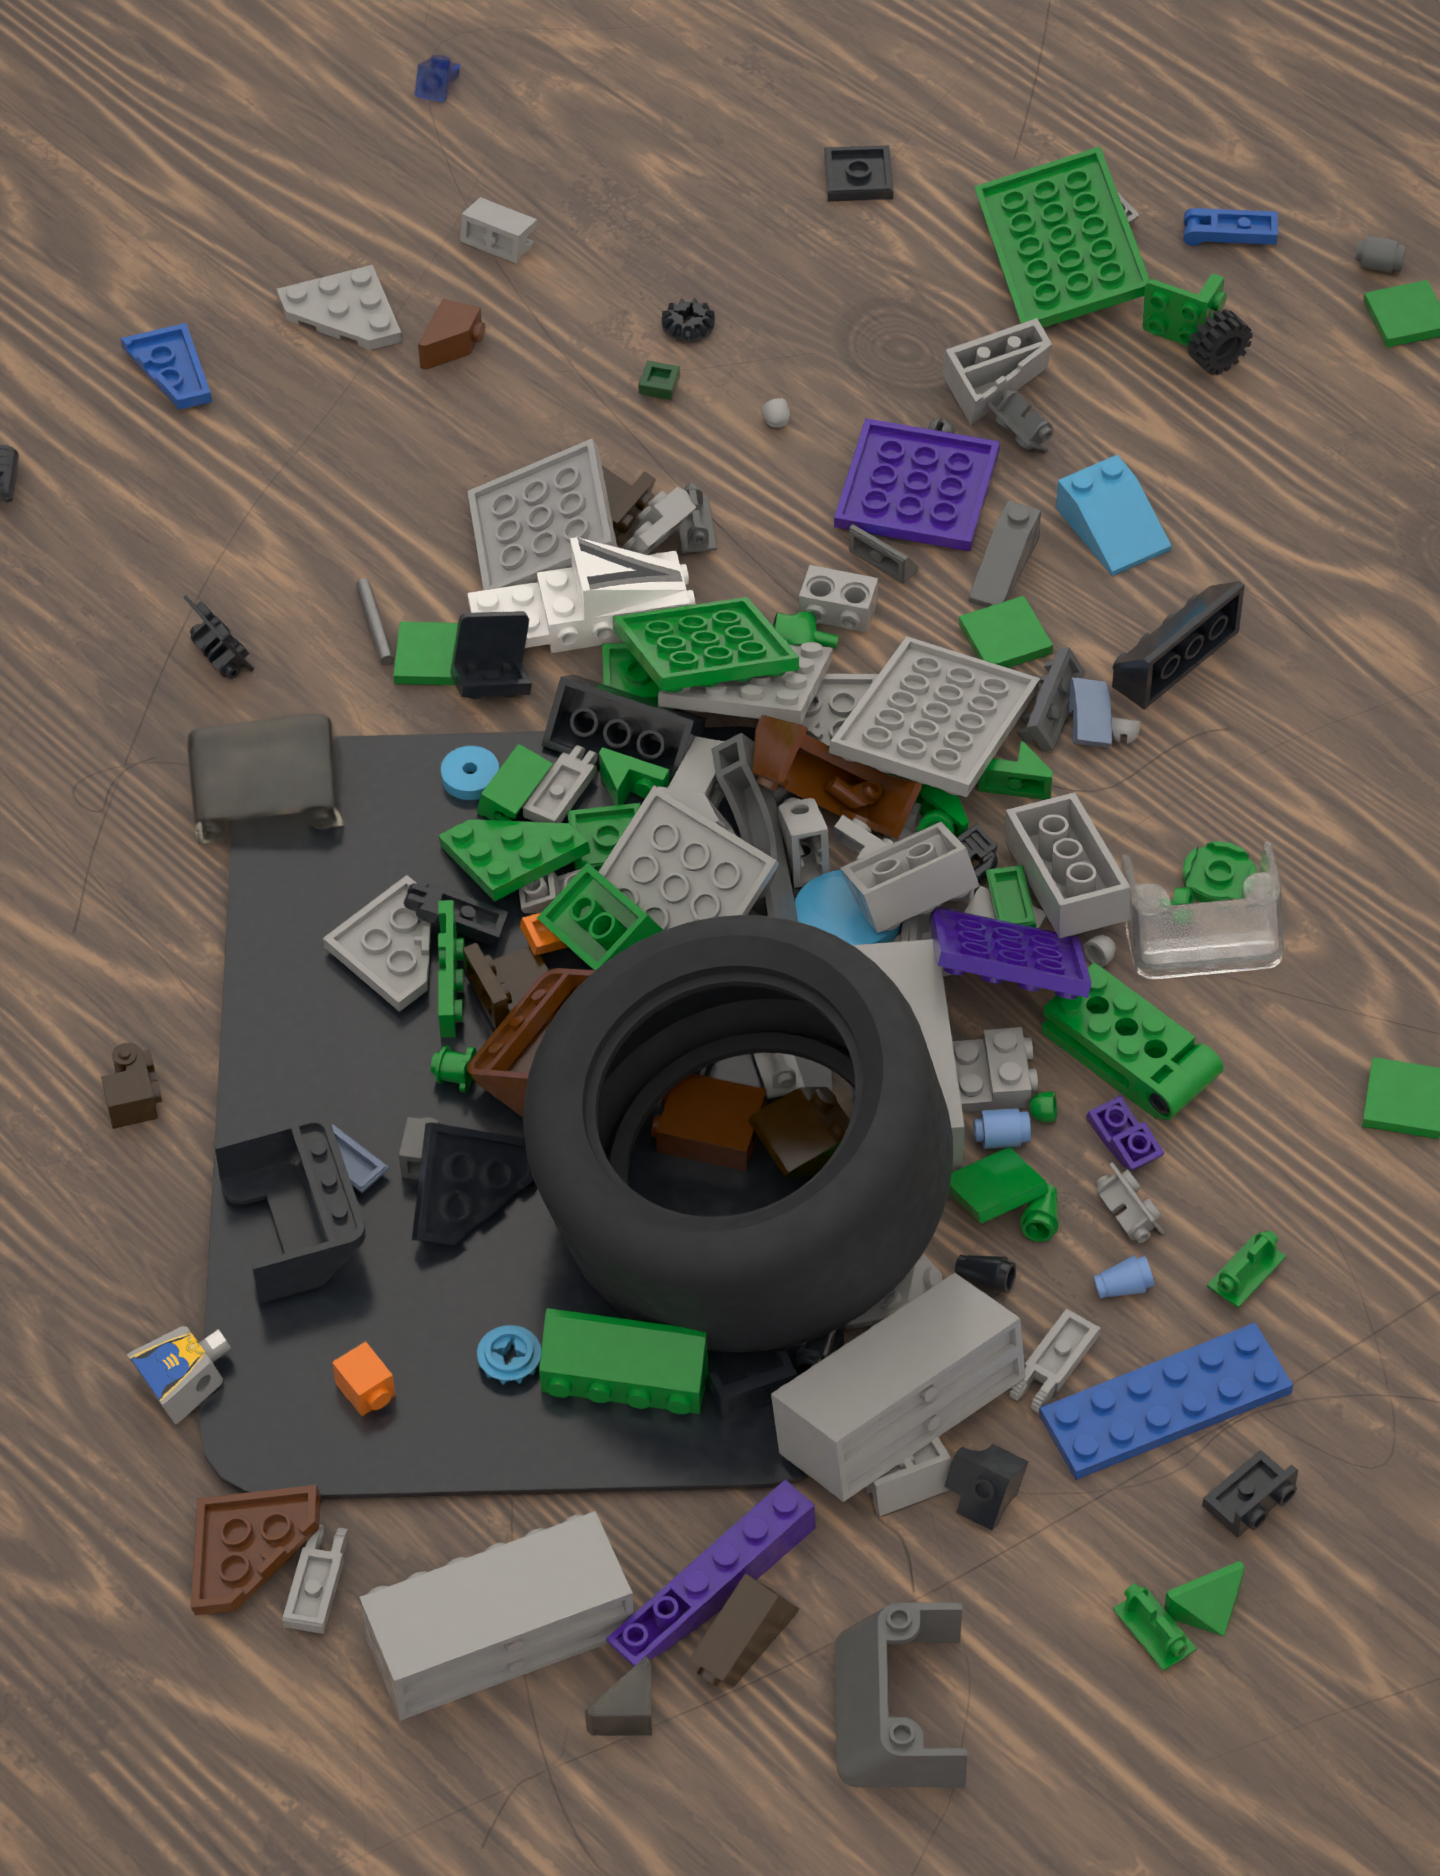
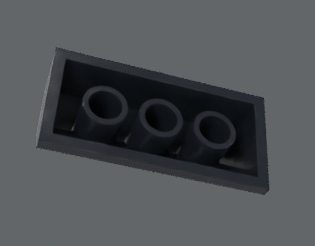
M1240 581L1212 585L1199 595H1193L1176 614L1167 616L1162 625L1154 632L1145 634L1133 649L1117 657L1112 668V687L1143 710L1149 707L1239 632L1245 585Z
M577 675L561 676L541 746L570 755L575 746L579 745L585 748L583 758L590 750L598 754L595 764L599 766V752L603 747L669 769V781L671 783L695 737H702L707 718L676 708L660 707L656 701Z

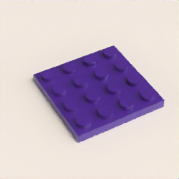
M865 418L834 516V527L849 530L853 524L870 534L971 551L999 455L1000 441Z
M937 906L931 911L929 922L937 966H941L945 972L953 975H964L965 972L980 975L981 979L991 983H1002V980L1016 982L1020 988L1028 991H1039L1040 988L1055 991L1056 995L1066 999H1077V996L1088 998L1092 982L1079 937L1071 935L1059 939L1054 931L1014 924Z

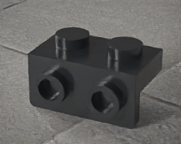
M1260 1450L1203 1498L1202 1506L1238 1538L1249 1528L1251 1530L1257 1529L1267 1518L1268 1512L1277 1504L1283 1506L1292 1499L1297 1491L1296 1480L1298 1470L1293 1465L1283 1470Z

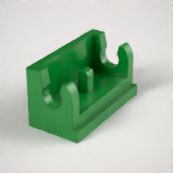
M518 744L481 793L476 814L491 820L512 821L510 818H516L520 809L550 771L553 763Z

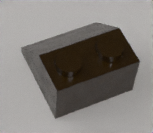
M799 1087L752 1114L748 1121L784 1177H812L825 1166L835 1153L845 1135L850 1119L838 1103L835 1094L828 1087Z

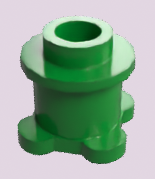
M444 1046L440 1052H435L432 1057L430 1071L431 1074L435 1075L436 1082L438 1084H443L445 1081L460 1084V1092L467 1093L473 1080L467 1067L476 1054V1048L468 1047L465 1054L451 1051L449 1046Z

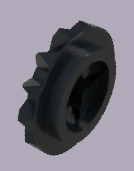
M681 298L678 304L669 303L668 309L662 311V328L667 335L679 341L700 340L708 336L714 329L715 314L714 311L709 309L708 303L699 304L696 298L691 302H686ZM687 315H693V317H691L685 325L683 319H685Z

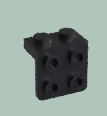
M526 612L464 613L459 617L450 675L461 697L479 699L489 696L512 698L518 695H530L532 682L522 664L530 621Z

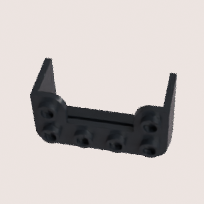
M311 1116L213 1143L219 1180L225 1197L237 1205H246L267 1199L284 1250V1254L251 1263L253 1287L259 1304L322 1286L363 1244L366 1237L364 1219L329 1121L322 1117Z

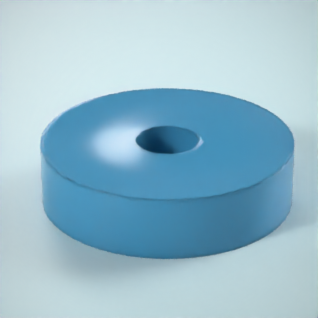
M479 746L457 748L451 751L442 761L441 779L443 787L450 795L458 799H480L481 793L499 770L498 760L492 752Z

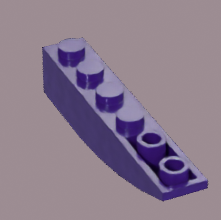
M785 1479L606 1638L607 1643L635 1669L661 1654L721 1611L745 1573L757 1580L815 1529V1505Z

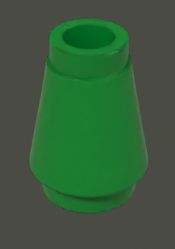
M1047 1184L1049 1193L1030 1201L1020 1218L1023 1234L1032 1241H1048L1059 1228L1058 1191L1050 1184Z

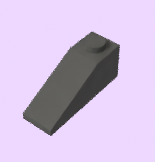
M1008 500L994 527L971 589L969 602L989 607L1008 600L1039 540L1041 510Z

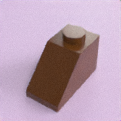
M443 298L418 344L420 368L427 370L470 355L476 343H480L485 334V323L482 322L481 308Z

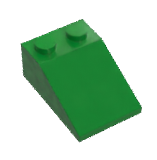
M589 863L577 873L537 917L543 925L593 970L598 969L616 954L638 941L663 931L648 914Z

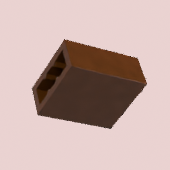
M693 1073L673 1087L662 1098L661 1105L664 1106L662 1115H655L651 1129V1137L656 1138L657 1152L747 1171L758 1138L748 1119L752 1114L767 1106V1089Z

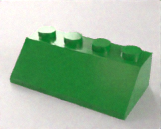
M547 1308L539 1368L541 1392L549 1393L555 1397L574 1396L588 1398L597 1403L609 1401L629 1404L638 1409L652 1407L666 1409L675 1414H700L706 1379L708 1377L706 1332L679 1326Z

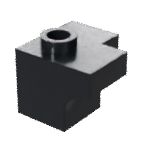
M995 1444L982 1451L961 1447L955 1452L944 1487L962 1495L956 1513L992 1531L999 1524L1009 1503L1017 1496L1029 1461Z

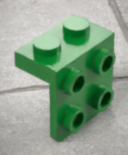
M1212 273L1198 295L1154 279L1148 280L1144 292L1143 329L1153 335L1188 346V342L1193 341L1190 338L1192 333L1199 331L1196 327L1199 324L1203 326L1206 323V317L1210 316L1213 318L1216 311L1222 313L1227 298V293L1223 292L1224 277Z

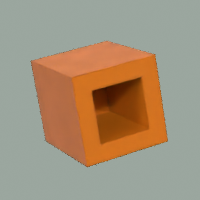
M367 1342L362 1343L332 1362L335 1384L361 1416L372 1410L383 1408L389 1403L391 1398L395 1397L393 1374Z

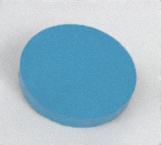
M841 870L824 873L812 879L800 890L795 900L798 922L836 935L851 945L892 942L902 927L901 923L900 926L893 930L877 933L865 919Z

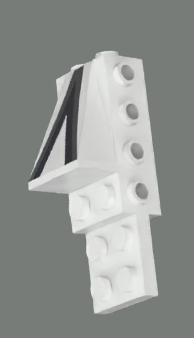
M578 537L570 538L572 567L537 572V582L468 593L471 613L526 612L530 621L525 648L549 644L551 653L600 646L606 643L623 642L613 630V616L695 605L693 590L687 591L685 586L689 585L686 564L679 563L677 551L645 555Z

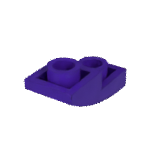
M1121 1095L1088 1112L1086 1118L1097 1135L1115 1158L1130 1172L1164 1155L1162 1148L1144 1121L1138 1123Z

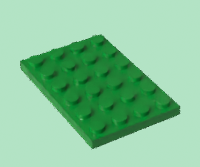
M1101 146L974 186L1020 324L1037 318L1044 328L1144 296L1145 285L1150 279Z

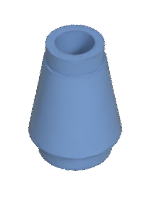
M1133 1255L1093 1276L1100 1299L1146 1293L1147 1288L1155 1286L1146 1256L1136 1258Z

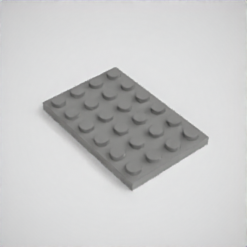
M906 636L831 739L829 753L840 756L846 761L865 764L884 773H893L919 784H927L945 790L952 795L968 797L1037 693L1040 678Z

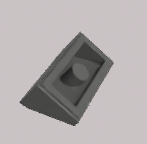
M853 524L850 526L849 552L904 584L918 571V565L906 555Z

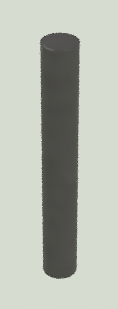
M360 579L357 581L356 587L380 663L382 665H390L394 662V656L370 581L368 579Z

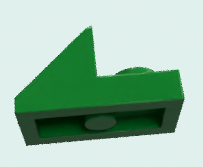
M1021 741L1018 762L1000 758L992 759L978 780V791L1041 800L1050 799L1053 772Z
M603 747L599 752L600 776L614 805H623L630 792L646 798L653 786L668 788L670 784L669 769Z

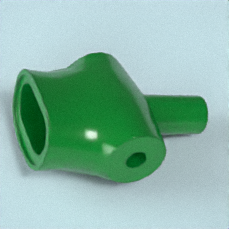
M807 611L796 614L776 613L773 627L788 644L801 646L807 642H815L821 644L822 647L836 649L838 636L817 631L814 614Z

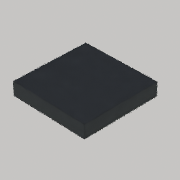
M889 145L824 148L828 202L893 199Z

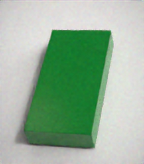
M1018 865L986 870L985 879L995 919L1036 928V920L1023 866Z

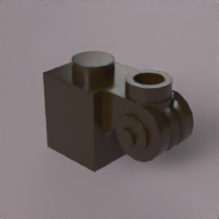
M133 1043L118 1045L112 1053L115 1073L101 1076L113 1129L158 1119L155 1104L162 1102L158 1080L150 1081L148 1073L155 1072L150 1049L142 1051L139 1046Z

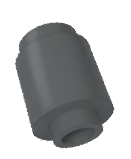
M1367 235L1366 241L1359 240L1355 260L1361 261V268L1386 273H1392L1393 270L1401 272L1406 245L1398 244L1399 240Z

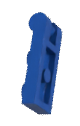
M1191 208L1184 213V225L1186 228L1184 229L1183 238L1184 242L1188 245L1196 246L1203 241L1277 245L1278 212Z

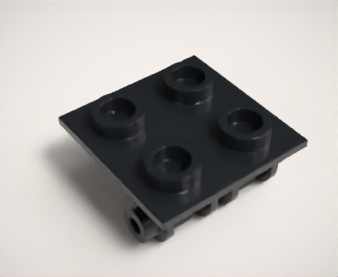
M185 595L183 598L204 621L202 624H196L191 628V641L196 644L203 655L208 658L209 662L215 666L221 676L228 677L229 679L235 678L244 664L253 671V666L246 659L250 654L249 651L237 638L232 636L229 628L202 601L196 605Z

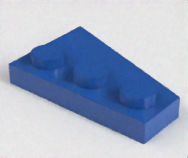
M186 323L120 338L122 348L179 410L212 402L211 392Z

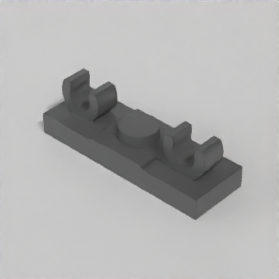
M1070 647L1058 649L1055 659L1044 664L1048 675L1039 676L1042 686L1033 712L1023 715L1022 719L1027 726L1016 731L1023 742L1036 741L1042 752L1054 750L1068 716L1070 679L1072 677L1083 679L1085 670Z

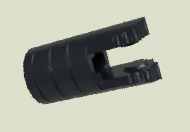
M0 445V495L3 501L8 503L12 502L14 498L19 454L13 447Z

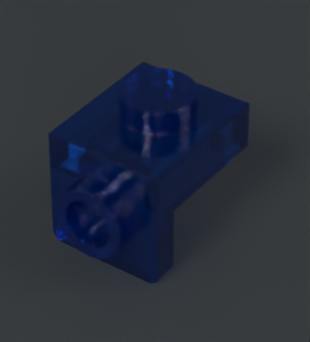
M433 55L428 60L418 64L415 96L439 102L446 101L449 82L459 77L460 64L452 63L449 57Z

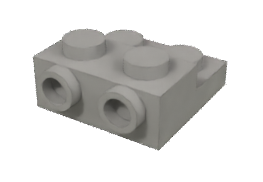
M676 487L668 495L664 490L656 495L648 503L649 506L637 516L640 522L632 530L634 536L622 548L645 555L653 551L670 537L697 508L692 503L689 494L684 489Z
M1022 1027L984 1030L983 1039L952 1041L962 1112L1029 1107L1031 1093L1038 1091V1078L1036 1068L1028 1069L1027 1061L1033 1060V1045L1031 1037H1023Z

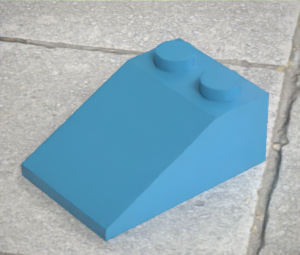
M1118 455L1058 480L1056 509L1111 576L1171 551L1172 545L1140 483Z

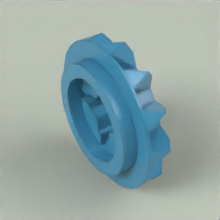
M515 1325L500 1326L488 1332L481 1339L477 1349L478 1364L484 1370L488 1379L492 1377L499 1379L502 1384L506 1381L516 1380L520 1384L523 1377L529 1374L534 1375L541 1359V1346L537 1337L523 1327ZM511 1345H514L516 1357L512 1358L511 1363L505 1365L502 1355H506L508 1350L511 1349Z

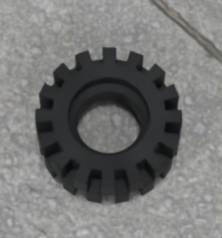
M1223 309L1222 313L1220 311L1214 312L1213 318L1210 316L1206 317V323L1203 326L1199 324L1196 327L1199 331L1192 333L1190 338L1193 341L1188 342V354L1210 375H1214V373L1216 375L1222 374L1223 369L1225 371L1230 370V365L1232 363L1235 365L1239 363L1238 357L1240 355L1244 357L1247 353L1245 348L1250 347L1252 343L1249 340L1253 338L1250 327L1233 311H1228L1227 309Z

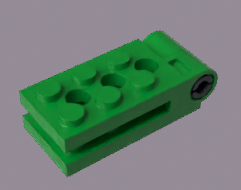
M1094 962L1088 967L1092 982L1088 998L1077 996V999H1066L1056 995L1043 1006V1016L1048 1020L1042 1024L1041 1033L1157 1120L1160 1117L1164 1120H1170L1223 1072V1063L1213 1049L1202 1043L1195 1045L1196 1037Z

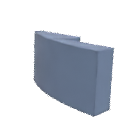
M1072 677L1070 679L1069 714H1073V744L1108 748L1112 744V717L1107 682Z

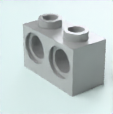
M809 565L799 594V612L807 611L814 614L816 623L868 633L878 602V578Z

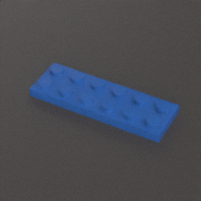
M1252 1323L1040 1407L1039 1417L1074 1479L1077 1480L1292 1393L1293 1384L1256 1323Z

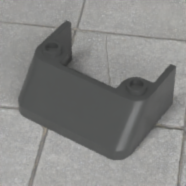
M962 1602L893 1603L847 1628L837 1637L835 1642L837 1773L845 1784L852 1787H965L967 1748H924L923 1731L917 1722L906 1717H889L887 1644L960 1642Z

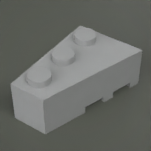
M1036 318L945 350L941 374L971 426L991 411L987 406L989 402L999 405L1002 401L1001 395L1005 390L1018 391L1047 368L1052 343Z

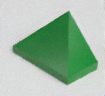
M1240 1560L1166 1591L1164 1609L1174 1621L1224 1636L1241 1589L1244 1565Z

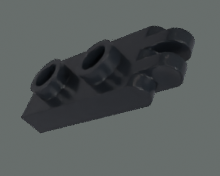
M413 883L409 886L403 904L406 908L416 911V916L419 919L440 926L438 901L453 900L456 932L496 947L508 914L507 911L435 884L422 886Z

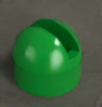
M1041 1092L1034 1095L1029 1104L1031 1117L1038 1122H1056V1093Z

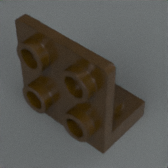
M477 943L463 948L465 976L495 1030L533 983L542 974L549 971L541 956H534L530 946L492 960L489 954L484 956Z

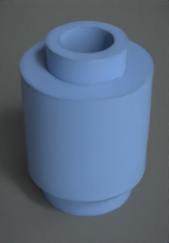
M1018 1108L981 1110L980 1118L973 1119L975 1142H981L983 1149L1021 1147V1143H1029L1031 1139L1029 1113L1019 1112Z

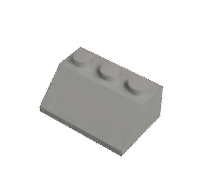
M942 822L840 868L865 919L877 933L893 930L900 926L903 921L916 915L928 914L936 906L951 899H960L966 896L970 890L980 886L966 847Z

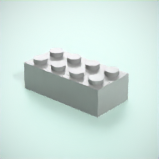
M1075 792L1006 810L1005 843L1017 864L1023 866L1025 878L1059 939L1130 920L1131 887Z

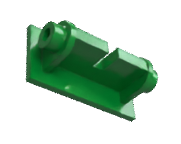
M1270 1230L1259 1232L1257 1235L1254 1234L1207 1284V1288L1239 1309L1286 1258L1285 1254L1277 1250L1276 1243L1278 1242V1237Z
M1132 1584L1124 1592L1127 1599L1113 1607L1116 1615L1162 1671L1167 1670L1197 1651L1195 1645L1147 1587H1139L1137 1584Z

